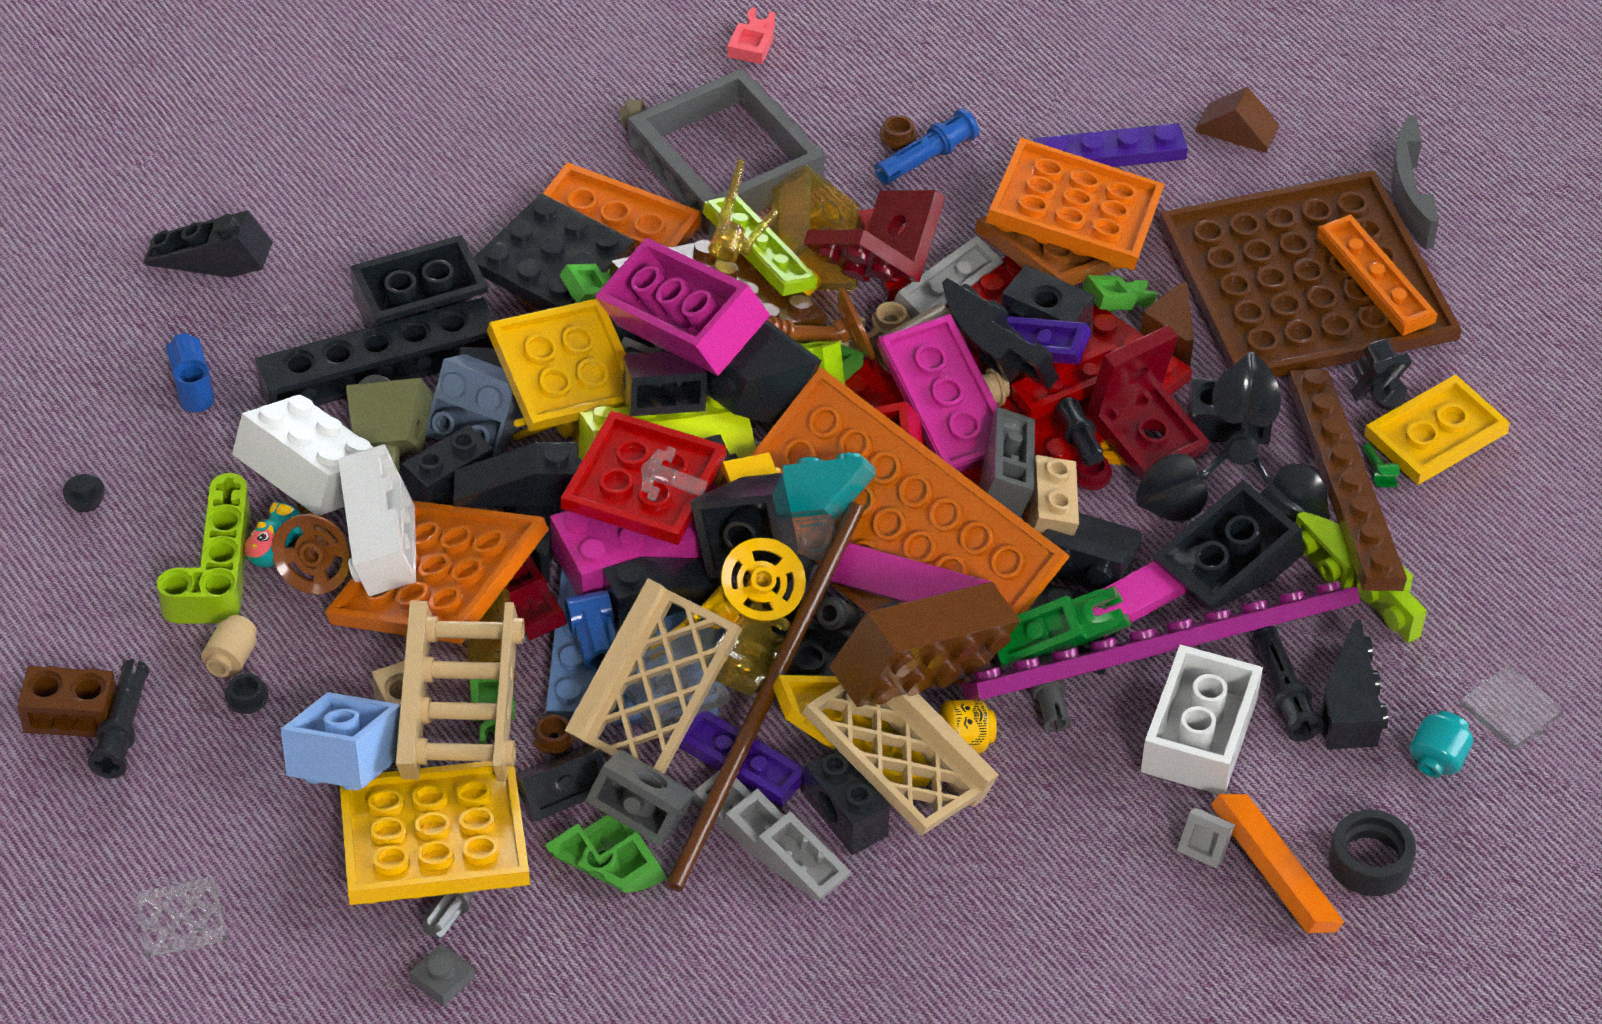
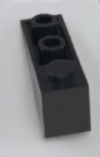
M247 210L235 214H225L219 218L201 223L194 222L188 226L170 231H161L152 238L143 262L146 266L235 277L262 270L273 242Z
M1354 620L1324 691L1320 715L1324 722L1323 733L1327 750L1378 747L1381 730L1388 727L1387 706L1385 703H1380L1378 698L1381 689L1379 671L1372 670L1370 663L1373 659L1372 640L1370 636H1364L1361 620Z

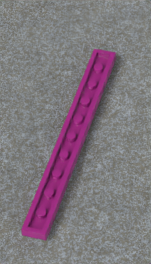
M1340 580L1326 582L1315 586L1317 593L1304 596L1303 590H1296L1278 595L1280 601L1278 603L1267 605L1266 599L1241 604L1243 612L1230 615L1229 609L1211 611L1204 614L1205 621L1192 624L1191 618L1166 623L1168 631L1155 634L1153 628H1146L1129 632L1130 640L1116 643L1115 637L1093 641L1090 643L1091 650L1078 653L1077 647L1052 652L1053 660L1039 663L1038 657H1031L1013 662L1014 670L1000 673L999 667L978 670L974 672L975 680L961 683L965 700H983L1178 650L1180 644L1190 647L1361 603L1358 587H1341Z

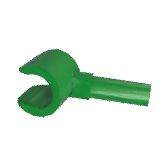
M1370 443L1365 444L1363 451L1374 469L1373 481L1375 487H1398L1396 476L1400 474L1399 464L1383 463Z

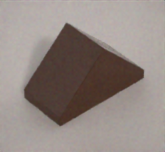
M1247 86L1208 103L1196 126V132L1267 153L1278 131L1279 123Z
M1179 283L1143 311L1141 334L1146 336L1162 327L1170 325L1178 335L1172 355L1190 367L1194 337L1188 283Z

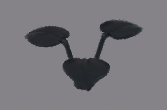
M1252 351L1248 352L1219 377L1212 392L1213 407L1220 418L1232 424L1241 422V426H1237L1229 432L1225 449L1220 451L1219 455L1199 473L1195 460L1188 454H1170L1159 459L1143 476L1136 494V502L1140 507L1162 518L1172 521L1189 520L1203 510L1208 499V489L1201 480L1207 478L1225 459H1229L1238 465L1253 462L1264 482L1269 485L1260 494L1294 523H1296L1297 514L1303 511L1328 520L1330 519L1326 487L1322 478L1314 469L1303 464H1288L1281 467L1273 479L1266 470L1262 457L1257 454L1259 437L1256 431L1249 427V423L1257 427H1266L1272 424L1280 411L1281 393L1271 369Z

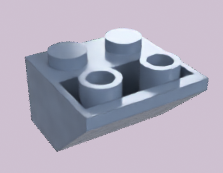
M466 354L444 359L431 405L426 436L441 441L469 425L493 448L494 457L501 455L518 427L514 426L513 422L516 419L523 418L503 368Z

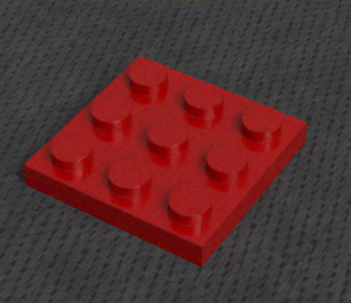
M611 410L561 496V509L679 545L694 517L691 501L707 493L721 468L722 462L726 458V445Z

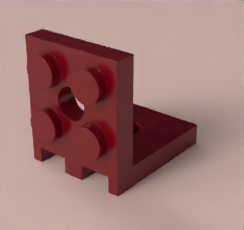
M937 190L879 191L867 231L864 229L807 230L803 244L817 253L816 257L819 260L842 268L841 273L852 279L869 282L870 277H877L884 282H897L898 278H908L912 282H920L946 196ZM906 223L903 231L897 235L900 227Z
M1170 325L1104 355L1086 413L1140 480L1159 459L1176 453L1188 454L1195 458L1207 452L1210 441L1162 386L1178 339V335ZM1143 430L1158 431L1162 438H1150L1145 435Z

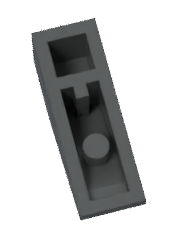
M996 407L979 487L1021 518L1034 491L1035 419Z

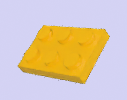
M1455 374L1367 424L1364 436L1393 463H1398L1399 469L1412 481L1420 485L1506 435L1510 422Z

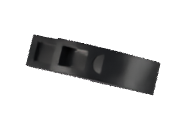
M949 278L942 282L945 298L958 327L971 350L982 363L998 372L1001 378L1009 384L1022 373L1048 390L1059 379L1052 363L1054 357L1044 346L1038 343L1035 346L1025 341L1018 331L1010 327L1006 319L1009 315L1000 303L995 300L988 302L981 298L968 284L961 286Z

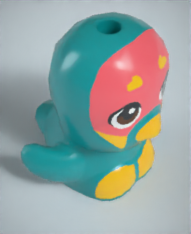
M273 502L270 506L268 520L258 522L255 529L244 542V553L247 559L258 567L271 568L275 566L272 542L276 531L288 519L301 515L300 512L286 503ZM299 526L292 529L289 533L286 547H288L290 542L297 540L304 534Z

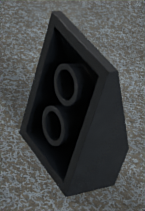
M1242 480L1153 556V561L1212 611L1275 580L1304 554L1302 529L1247 482Z

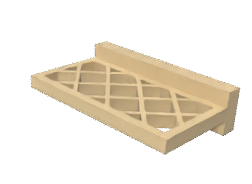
M648 578L565 731L576 740L586 745L600 748L601 752L611 757L620 749L623 750L630 747L632 756L640 760L636 745L659 738L662 753L654 769L664 774L739 637L742 628L665 589L661 584ZM673 603L686 610L690 625L667 633L664 618ZM694 614L705 620L696 623ZM714 625L727 630L720 646L704 651L699 630ZM659 629L661 635L654 637ZM692 633L698 653L675 661L670 640ZM663 643L669 663L647 670L643 659L647 649ZM713 657L708 666L707 659ZM700 661L704 673L700 683L683 689L678 668ZM639 666L640 673L634 675L637 667ZM671 671L677 692L655 699L649 678ZM643 681L648 702L626 709L623 693L627 686ZM693 695L689 703H687L686 697ZM680 700L683 714L679 722L663 727L657 707ZM618 704L619 711L613 713ZM651 709L656 730L634 737L628 716ZM622 719L627 740L613 745L599 740L606 724ZM672 733L667 742L665 735Z
M840 684L807 704L802 712L921 836L966 806L974 807L982 802L999 776L919 694L914 696L905 694L893 697L881 705L871 703L870 705L856 707ZM828 708L842 711L843 723L831 721L822 710ZM852 714L872 718V729L854 726L852 724ZM881 720L887 721L900 735L882 732ZM853 738L873 742V754L860 751L853 744ZM882 744L902 748V760L882 756ZM911 750L920 752L930 766L911 762ZM883 768L902 772L903 784L890 782L883 775ZM912 775L932 779V790L913 787ZM941 781L947 782L960 796L942 793ZM913 799L933 803V814L925 818L913 805Z

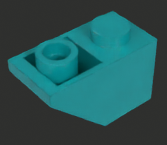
M841 453L836 456V459L825 461L816 457H804L798 459L797 464L783 465V478L792 520L796 524L837 520L847 509L849 503L853 502L876 476L875 467L858 453Z

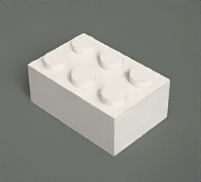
M297 395L242 413L232 455L313 514L321 516L345 507L338 459L373 448V446H371L368 440L357 436L343 426L338 419L329 416L316 407L310 399Z
M1180 644L1145 739L1141 773L1215 794H1225L1258 699L1263 667Z

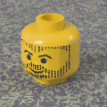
M953 699L946 700L940 706L938 714L979 755L986 751L989 744L995 742L997 733L996 716L994 711L988 709L982 700Z

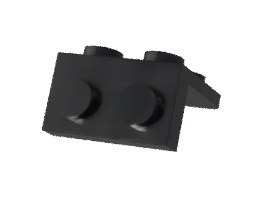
M1079 513V526L1074 536L1047 529L1045 534L1047 539L1070 556L1054 577L1096 590L1103 589L1128 575L1142 540V534L1139 530Z

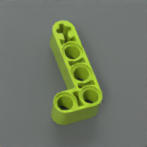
M236 473L221 474L215 477L210 484L200 568L168 569L157 579L156 584L163 617L171 623H220L229 616L239 615L246 565L244 542L249 536L251 511L246 481Z

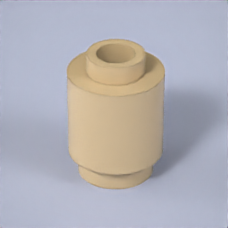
M231 615L218 624L201 654L202 662L211 674L222 678H232L240 673L257 643V629L249 619L240 615Z

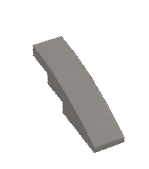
M720 771L693 791L696 793L693 801L701 809ZM737 778L735 779L715 823L749 853L787 882L818 902L850 877L851 871L791 811L783 815L758 789L751 793Z

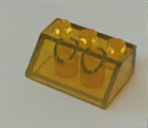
M805 165L773 187L771 230L809 269L815 271L824 283L817 290H838L842 286H844L845 290L857 288L858 280L843 275L841 273L842 268L819 260L816 257L817 253L805 246L803 242L807 230L858 229L859 205Z

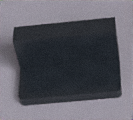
M583 745L516 772L517 787L520 788L530 820L536 822L585 802L605 764L600 748Z

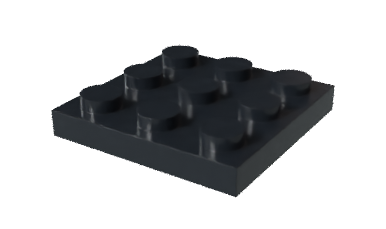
M541 193L473 258L485 279L547 310L576 303L559 276L567 264H596L602 273L607 272L610 269L612 260L629 257L635 251V240Z

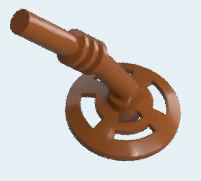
M844 286L838 289L840 318L833 321V326L794 325L792 320H785L776 316H770L767 319L795 341L841 340L844 343L851 340L870 360L876 359L870 340Z
M297 502L301 515L288 519L279 527L274 535L272 552L274 553L273 561L275 567L289 585L301 592L308 594L331 592L345 581L350 572L348 560L352 558L350 545L343 532L334 523L326 519L327 513L321 516L315 515ZM299 526L304 534L298 538L295 547H286L289 533L292 529ZM328 531L335 536L338 542L335 541V539L328 533ZM335 556L342 557V564L338 573L329 579L326 569L332 565ZM294 561L300 570L313 575V580L301 576L290 563Z

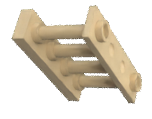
M410 601L396 766L402 779H419L420 764L427 765L428 760L490 761L493 762L497 781H506L507 766H514L516 759L515 740H509L516 644H523L525 636L524 618H518L514 602H505L503 622L438 621L437 616H432L427 601ZM438 638L502 639L500 662L435 661V657H430L431 642H437ZM435 678L499 680L497 703L432 702L431 697H426L427 683H434ZM431 719L496 720L494 744L428 743V738H423L424 723H431Z

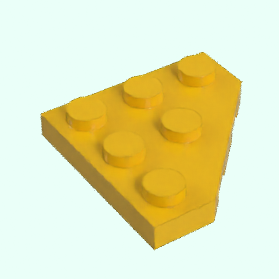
M778 675L772 687L785 719L830 749L836 748L802 714L807 704L840 685L836 676ZM828 708L822 710L831 721L843 723L842 711ZM852 714V724L872 729V718ZM881 720L882 732L900 735L887 721ZM853 738V744L860 751L873 754V742ZM882 744V756L902 760V748ZM911 750V762L929 766L926 758L920 752ZM883 768V775L890 782L903 784L902 772ZM912 775V786L926 787L931 779Z

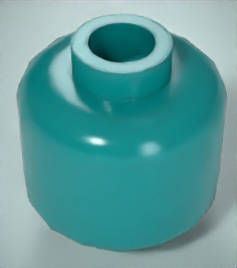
M1439 711L1437 714L1425 716L1409 746L1411 756L1417 762V768L1425 775L1433 778H1439L1441 774L1453 775L1458 773L1474 742L1472 733L1468 730L1469 724L1460 716L1448 711Z

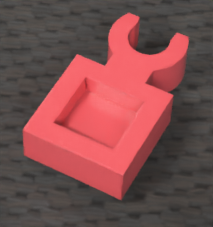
M752 7L747 13V24L738 22L727 46V57L763 64L773 43L775 12L770 11L766 19H757L756 8Z

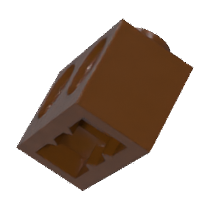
M27 666L17 705L23 733L96 737L99 724L108 718L116 692L113 671L97 668L73 669L59 668L57 666Z

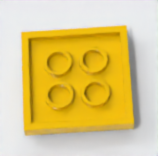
M597 299L489 322L487 333L529 431L577 421L581 412L594 411L595 408L600 406L614 408L626 406L622 395L623 357L626 353L608 313Z

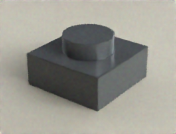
M443 944L438 945L410 971L411 983L443 1007L475 978L474 967Z

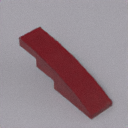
M529 555L500 595L505 602H514L518 618H524L525 635L531 641L568 624L562 608L549 591L544 576Z

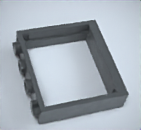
M742 68L628 117L629 147L681 204L702 211V223L700 226L708 235L712 228H716V226L703 214L705 201L738 195L756 214L824 183V163L826 158L822 149L818 145H814L804 135L800 125L793 123L783 112L780 104L772 101L763 91L760 83L757 80H753ZM740 103L793 160L715 195L662 136Z

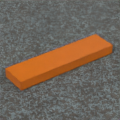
M1351 214L1318 227L1317 237L1402 336L1436 323V311Z
M1218 794L1211 803L1213 810L1219 818L1235 824L1232 835L1306 933H1336L1345 921L1249 795Z

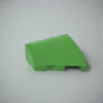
M608 814L584 830L577 823L545 844L551 856L624 893L644 890L667 879L639 833Z

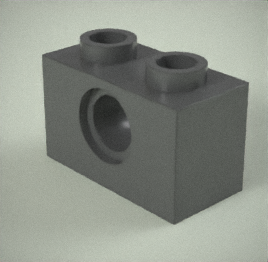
M620 749L603 765L585 801L661 846L678 829L696 793Z

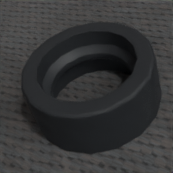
M1365 809L1350 813L1338 823L1332 835L1329 850V867L1335 878L1348 890L1361 895L1383 896L1396 892L1406 884L1411 874L1416 855L1415 838L1410 828L1403 821L1387 812ZM1361 838L1377 839L1393 848L1398 855V860L1393 865L1382 868L1368 867L1353 859L1348 854L1346 847L1350 842Z

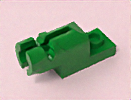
M1112 586L1107 589L1095 590L1075 599H1071L1066 595L1017 615L1020 622L1010 634V642L997 652L1001 665L1007 669L1012 667L1013 662L1037 657L1044 653L1052 656L1054 651L1087 644L1104 635L1130 627L1129 615L1124 614L1121 608L1098 616L1094 615L1092 611L1096 607L1105 610L1123 603L1124 601L1117 587Z

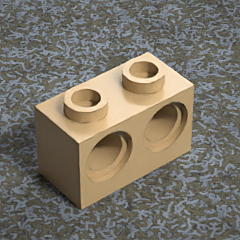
M1036 455L1034 459V491L1024 509V521L1043 536H1045L1047 529L1074 536L1079 526L1076 461Z

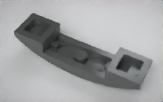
M1409 115L1403 123L1397 139L1391 172L1392 196L1397 212L1409 232L1423 247L1433 249L1439 219L1433 194H1418L1413 168H1417L1422 139L1417 115Z

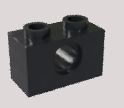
M1025 265L1002 293L1001 305L1006 309L1008 315L1012 317L1087 323L1090 326L1093 317L1095 295Z
M837 748L804 764V797L851 855L888 837L889 803Z

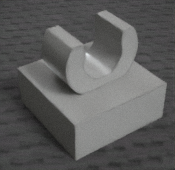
M1195 807L1189 813L1177 851L1214 868H1218L1223 862L1235 824Z

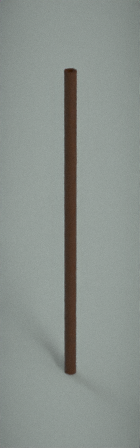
M849 503L669 875L666 885L673 891L681 892L776 696L772 686L778 675H786L860 521L864 508L858 503Z

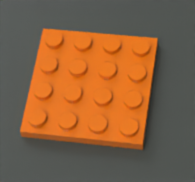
M1020 137L990 206L986 223L995 225L1005 232H1017L1032 237L1035 241L1042 244H1054L1069 249L1072 253L1079 256H1091L1106 261L1109 265L1116 268L1135 270L1165 184Z
M568 162L543 192V194L635 240V250L646 237L666 247L685 245L702 223V211Z
M413 501L415 505L416 582L368 596L361 582L356 583L351 578L327 608L325 614L331 625L407 636L410 601H427L432 616H437L438 621L479 622L548 532L549 528L544 517ZM438 638V641L462 644L465 640L459 638Z

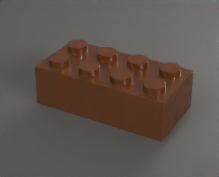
M993 582L869 611L829 668L856 707L871 703L881 705L893 697L905 694L914 696L924 689L935 686L944 688L957 680L968 677L970 680H974V672L990 668V661L995 654L1010 642V634L1018 625L1020 619Z

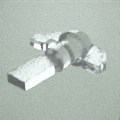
M669 446L667 451L657 449L641 468V491L649 493L647 499L656 501L660 488L653 486L654 481L698 496L704 494L708 481L663 466V460L672 462L676 453V449Z

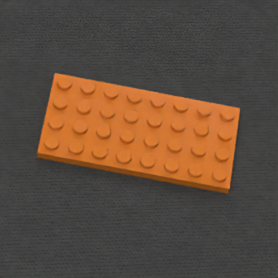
M821 367L750 455L754 456L770 452L774 466L779 467L783 474V465L797 464V460L800 458L816 457L825 461L834 460L841 453L860 454L875 467L876 476L853 501L860 504L864 508V512L849 543L991 581L996 585L1016 615L1026 612L1070 557L1065 551ZM845 511L837 520L805 524H796L793 521L799 547L796 554L804 555L820 565ZM830 583L866 613L893 601ZM968 677L957 680L955 683L961 687V683L971 680Z

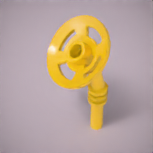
M754 538L744 541L730 552L722 567L721 586L725 598L735 611L751 620L769 622L787 616L799 604L805 591L806 576L800 559L791 548L774 539ZM767 551L779 556L781 561L776 566L767 561L755 562L752 552ZM738 561L742 566L736 578L737 589L733 590L731 575ZM746 570L750 573V575H744ZM792 573L793 590L790 598L786 601L782 598L787 589L786 574ZM744 576L748 580L747 587H744L743 585ZM779 577L780 588L776 594L771 590L776 584V578ZM747 598L756 603H769L772 611H756L745 606L743 603Z

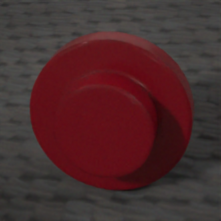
M1080 456L1078 457L1076 469L1077 485L1086 490H1099L1110 483L1112 468L1105 457L1100 464L1095 463L1091 467L1084 465Z

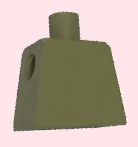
M420 378L347 385L346 391L352 432L368 440L373 447L385 444L400 473V456L419 454L423 450L433 392Z

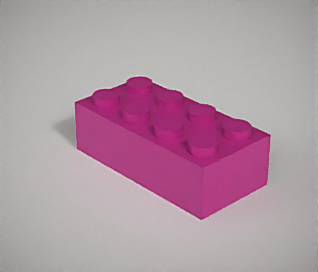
M647 237L595 295L617 326L717 376L730 364L732 359L770 317V314L748 284Z
M714 481L707 492L717 488ZM570 511L550 516L552 550L576 595L603 591L604 568L639 557L703 559L694 517L679 545H675Z

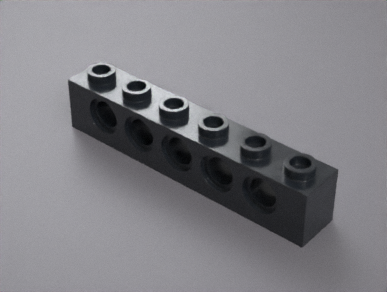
M482 297L255 358L259 387L266 405L292 396L301 395L310 399L315 406L347 398V385L359 384L361 380L370 375H381L394 381L423 378L438 374L441 371L443 360L458 356L460 347L494 348L487 333L489 322L495 320L485 298Z

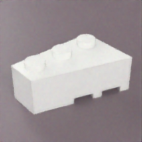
M379 445L339 458L338 463L352 556L348 560L353 580L356 583L361 582L368 596L416 582L415 505L386 445Z

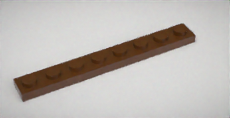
M1318 369L1290 370L1287 384L1363 591H1404L1407 576L1329 371Z

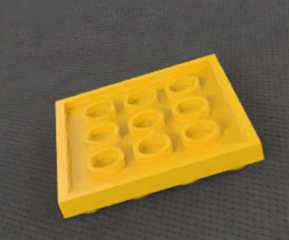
M482 761L420 768L419 779H402L399 771L382 772L368 783L366 787L359 790H346L340 786L349 905L373 904L392 900L418 899L428 896L462 894L472 891L530 885L515 766H507L506 781H497L493 762Z

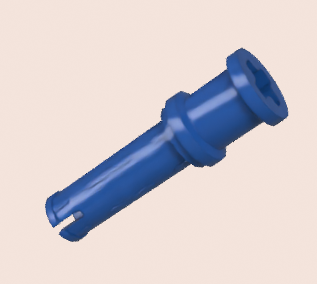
M960 108L956 110L953 117L942 124L939 122L932 124L927 134L876 163L874 165V169H876L874 172L878 180L884 185H889L938 154L948 155L952 153L955 146L966 139L973 140L978 137V124L967 109Z

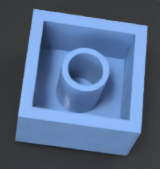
M327 692L281 728L286 776L305 779L306 782L312 784L329 783L340 785L346 790H359L366 787L368 783L396 761L401 704Z

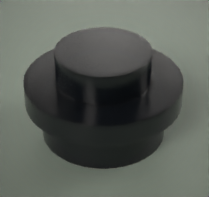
M91 474L76 475L70 478L63 487L64 500L72 509L78 512L95 510L99 507L105 495L102 480Z
M251 673L235 676L229 682L225 691L228 707L240 714H251L261 710L266 705L269 697L266 684L258 676Z

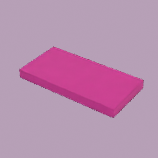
M951 314L878 337L876 345L904 401L920 415L922 436L928 448L959 472L983 465L993 415L998 405Z

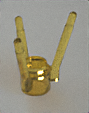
M742 159L737 161L728 195L725 196L717 228L708 246L710 254L724 262L736 261L739 253L748 256L753 244L778 215V210L772 209L747 238L744 236V228L738 223L730 221L745 165Z

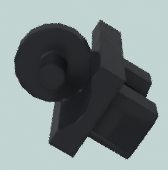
M1388 338L1367 345L1363 350L1365 357L1356 360L1351 366L1358 380V383L1351 390L1355 402L1362 400L1371 391L1372 400L1377 406L1385 410H1394L1401 406L1406 399V387L1399 378L1411 365L1412 361L1408 352L1396 355Z

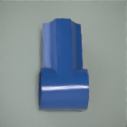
M189 333L174 335L173 340L166 345L179 405L185 411L192 413L207 410L214 403L215 395L200 339L190 336Z
M607 590L564 598L571 635L576 634L585 669L593 670L595 673L616 637L613 628V609Z

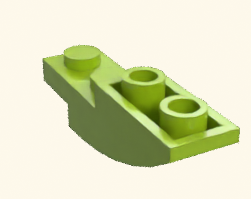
M1304 511L1297 514L1295 524L1302 529L1304 551L1302 556H1306L1319 569L1321 576L1326 582L1340 580L1341 587L1357 586L1363 601L1371 604L1384 618L1387 626L1392 631H1396L1407 643L1421 637L1427 610L1410 593L1413 575L1404 566L1403 568L1407 576L1404 591H1363L1339 524Z

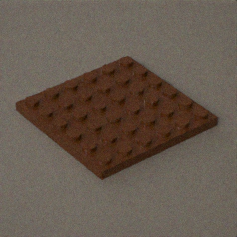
M1375 170L1160 212L1159 224L1229 368L1241 360L1248 352L1252 351L1268 365L1276 378L1289 375L1290 370L1320 369L1354 362L1365 357L1363 350L1367 345L1387 338L1395 353L1460 339L1462 329ZM1351 214L1436 311V323L1402 336L1317 237L1318 227Z

